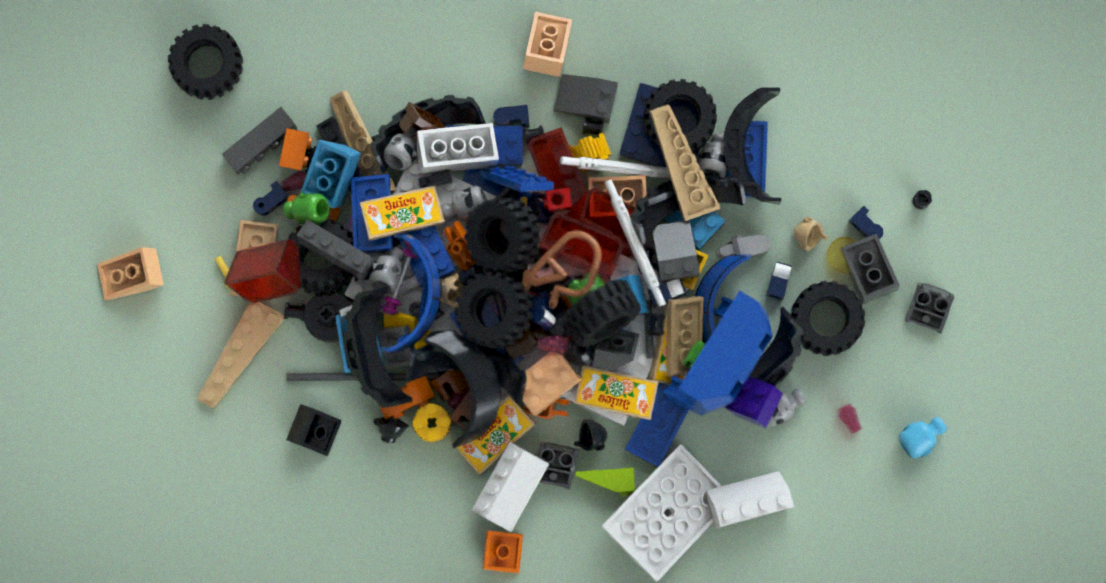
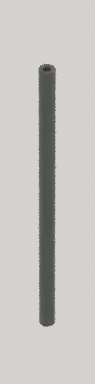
M287 373V381H359L357 377H353L352 373ZM388 373L392 381H405L406 373ZM425 373L413 380L426 376L427 380L431 381L441 375V373Z

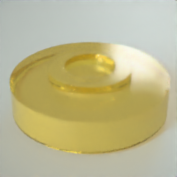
M839 237L829 245L826 257L828 264L833 270L843 274L849 273L841 248L857 240L851 237Z

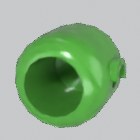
M301 193L294 201H288L283 206V214L286 218L295 219L299 224L303 225L309 220L319 226L320 223H323L328 218L330 210L327 199L317 193Z

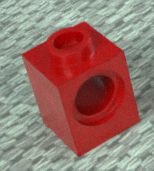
M569 188L546 191V197H543L544 208H548L549 213L572 210ZM559 196L563 201L560 205H554L551 202L552 198Z

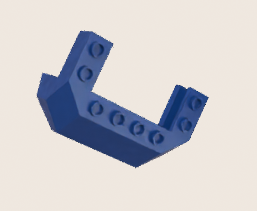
M740 290L734 300L722 296L721 304L713 311L716 316L721 318L719 324L684 380L672 376L671 384L667 390L664 389L663 391L672 403L701 416L724 408L733 402L773 337L767 312L758 301Z

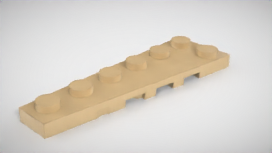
M341 91L331 97L330 101L346 142L350 148L361 153L358 164L364 176L389 174L388 171L382 173L370 149V144L373 141L348 91ZM390 177L392 193L396 191V187L394 185V181Z
M665 105L651 110V118L683 220L687 221L721 209L670 106Z
M252 298L197 400L215 409L230 390L233 383L240 377V374L284 321V315Z

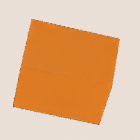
M486 530L482 569L519 573L523 535Z

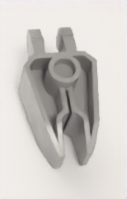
M759 234L743 237V235L733 236L728 245L721 246L717 250L716 255L718 259H723L730 254H751V258L760 256L771 248L769 237Z

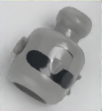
M411 127L407 133L397 134L391 139L383 153L384 161L390 168L404 171L411 166L417 157V142L413 138L418 129Z
M715 133L711 138V143H707L702 148L701 153H698L697 163L703 173H712L715 177H724L726 175L728 167L723 152L725 146L723 133Z
M472 186L454 193L452 203H443L440 206L444 220L450 221L455 216H458L462 221H469L468 217L474 212V208L487 200L482 188Z
M393 247V250H387L386 255L378 257L376 262L372 264L373 269L370 273L369 283L373 289L387 287L388 291L386 294H391L398 288L404 267L401 263L404 259V253L400 248Z
M795 389L788 396L785 392L780 391L783 395L767 426L776 427L784 422H788L795 414L793 408L797 406L802 407L807 403L801 389Z

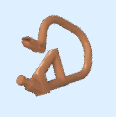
M572 231L565 234L531 269H527L523 273L522 284L525 286L524 290L529 291L531 285L539 286L565 279L568 274L553 256L568 240L580 238L586 240L594 251V260L588 282L579 290H571L555 285L553 292H551L549 306L552 309L557 306L561 295L559 293L571 297H579L589 292L595 283L601 261V250L597 241L587 233ZM546 263L556 272L555 274L543 277L536 275Z

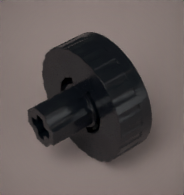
M325 292L321 293V296L315 295L307 303L304 310V323L307 330L313 337L322 342L331 343L339 341L335 316L341 315L339 310L351 304L344 296L336 292H332L331 295H326ZM327 311H329L332 314V316H329L328 320H326L325 314H327Z

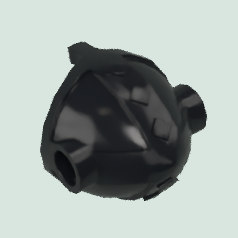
M575 343L567 351L562 346L559 347L566 359L575 365L588 366L593 360V346L581 347Z
M585 419L582 421L579 439L574 442V446H579L586 451H592L593 449L601 451L605 448L604 443L608 433L601 424Z

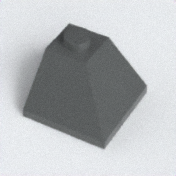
M621 330L610 338L597 343L592 367L613 371L634 361L640 334Z

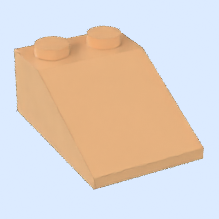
M535 12L523 69L560 77L572 23L571 19Z
M141 247L97 264L105 301L149 291L164 285L157 251L154 248Z

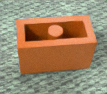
M286 128L279 162L280 167L302 171V167L306 168L308 156H305L306 148L310 149L312 141L308 132Z

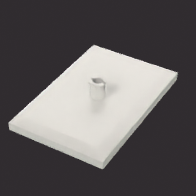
M680 444L601 527L657 582L714 522L706 490L721 487L722 485Z

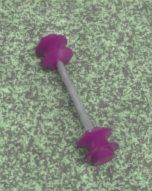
M406 241L405 243L408 246L406 249H402V252L408 257L400 276L398 288L394 291L392 297L383 298L386 304L385 306H380L383 308L384 313L394 316V313L399 314L396 308L397 306H402L396 297L411 257L419 258L411 252L410 243Z

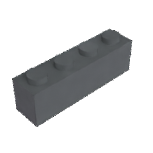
M280 107L222 153V156L238 175L240 173L244 174L251 168L250 165L252 163L261 161L266 156L265 153L270 149L274 150L281 144L280 141L285 138L286 128L295 130L297 126L284 109Z
M309 220L305 222L297 234L299 244L362 281L366 279L373 269L372 264L374 262L371 256Z

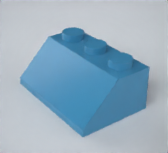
M319 140L301 193L321 194L327 199L329 207L333 209L343 205L361 153L346 145Z

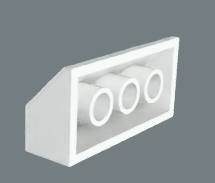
M493 123L417 131V159L420 175L447 170L459 171L496 166L499 157Z
M509 442L472 510L512 532L549 463L524 448Z
M779 471L706 490L715 528L794 507L789 487Z

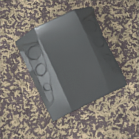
M917 283L905 322H912L933 329L941 334L954 300V294L927 283Z
M541 442L538 457L549 463V466L539 483L555 485L570 490L578 449L555 443Z

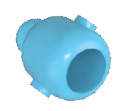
M940 417L933 418L928 425L922 421L912 422L904 427V430L899 434V442L911 458L915 459L921 456L923 458L931 453V449L935 447L937 442L935 436L944 434L947 427Z

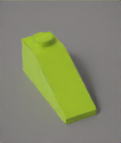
M634 468L575 472L576 477L614 493H620V496H630L631 492L635 491Z

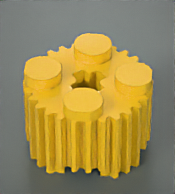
M603 133L598 134L599 137L595 139L592 136L580 139L577 146H568L572 158L587 157L610 160L609 157L612 154ZM575 166L576 169H580L582 172H586V171L589 170V169H581V168H578L577 166Z
M434 403L420 407L421 410H417L418 413H415L416 417H413V427L417 436L428 443L429 441L437 443L438 440L439 442H441V439L445 440L444 437H448L447 434H450L449 430L452 429L450 427L452 423L449 412L441 405H435ZM430 419H436L435 423L437 426L435 428L433 426L431 428L428 427Z

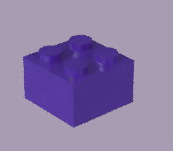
M748 376L733 402L725 408L734 416L766 428L783 393L771 384Z

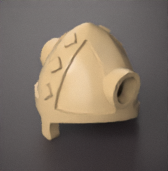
M804 217L803 222L797 224L793 229V235L798 243L797 247L807 252L812 250L822 238L824 240L828 239V236L823 232L821 224L810 217Z
M454 272L452 276L441 280L440 301L452 307H458L456 298L461 296L460 290L464 286L460 282L457 273Z

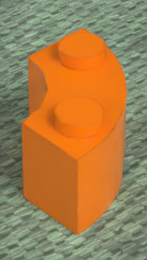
M426 376L406 383L405 386L400 388L404 393L412 397V402L386 408L379 407L385 420L391 417L396 420L403 417L404 412L416 406L420 408L430 404L429 400L434 398L435 395Z

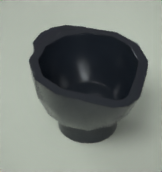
M384 417L375 418L373 422L379 427V432L382 434L381 440L387 443H395L396 439L409 427L407 423L400 419L394 420L393 417L386 420Z

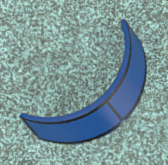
M394 233L395 238L406 239L410 243L411 252L415 256L420 257L425 266L418 325L411 334L402 335L395 346H379V351L398 353L417 343L433 324L440 306L441 280L436 262L423 243L414 236Z
M730 254L715 263L700 281L695 297H704L703 343H707L715 330L713 310L720 285L735 267L749 260L751 254Z

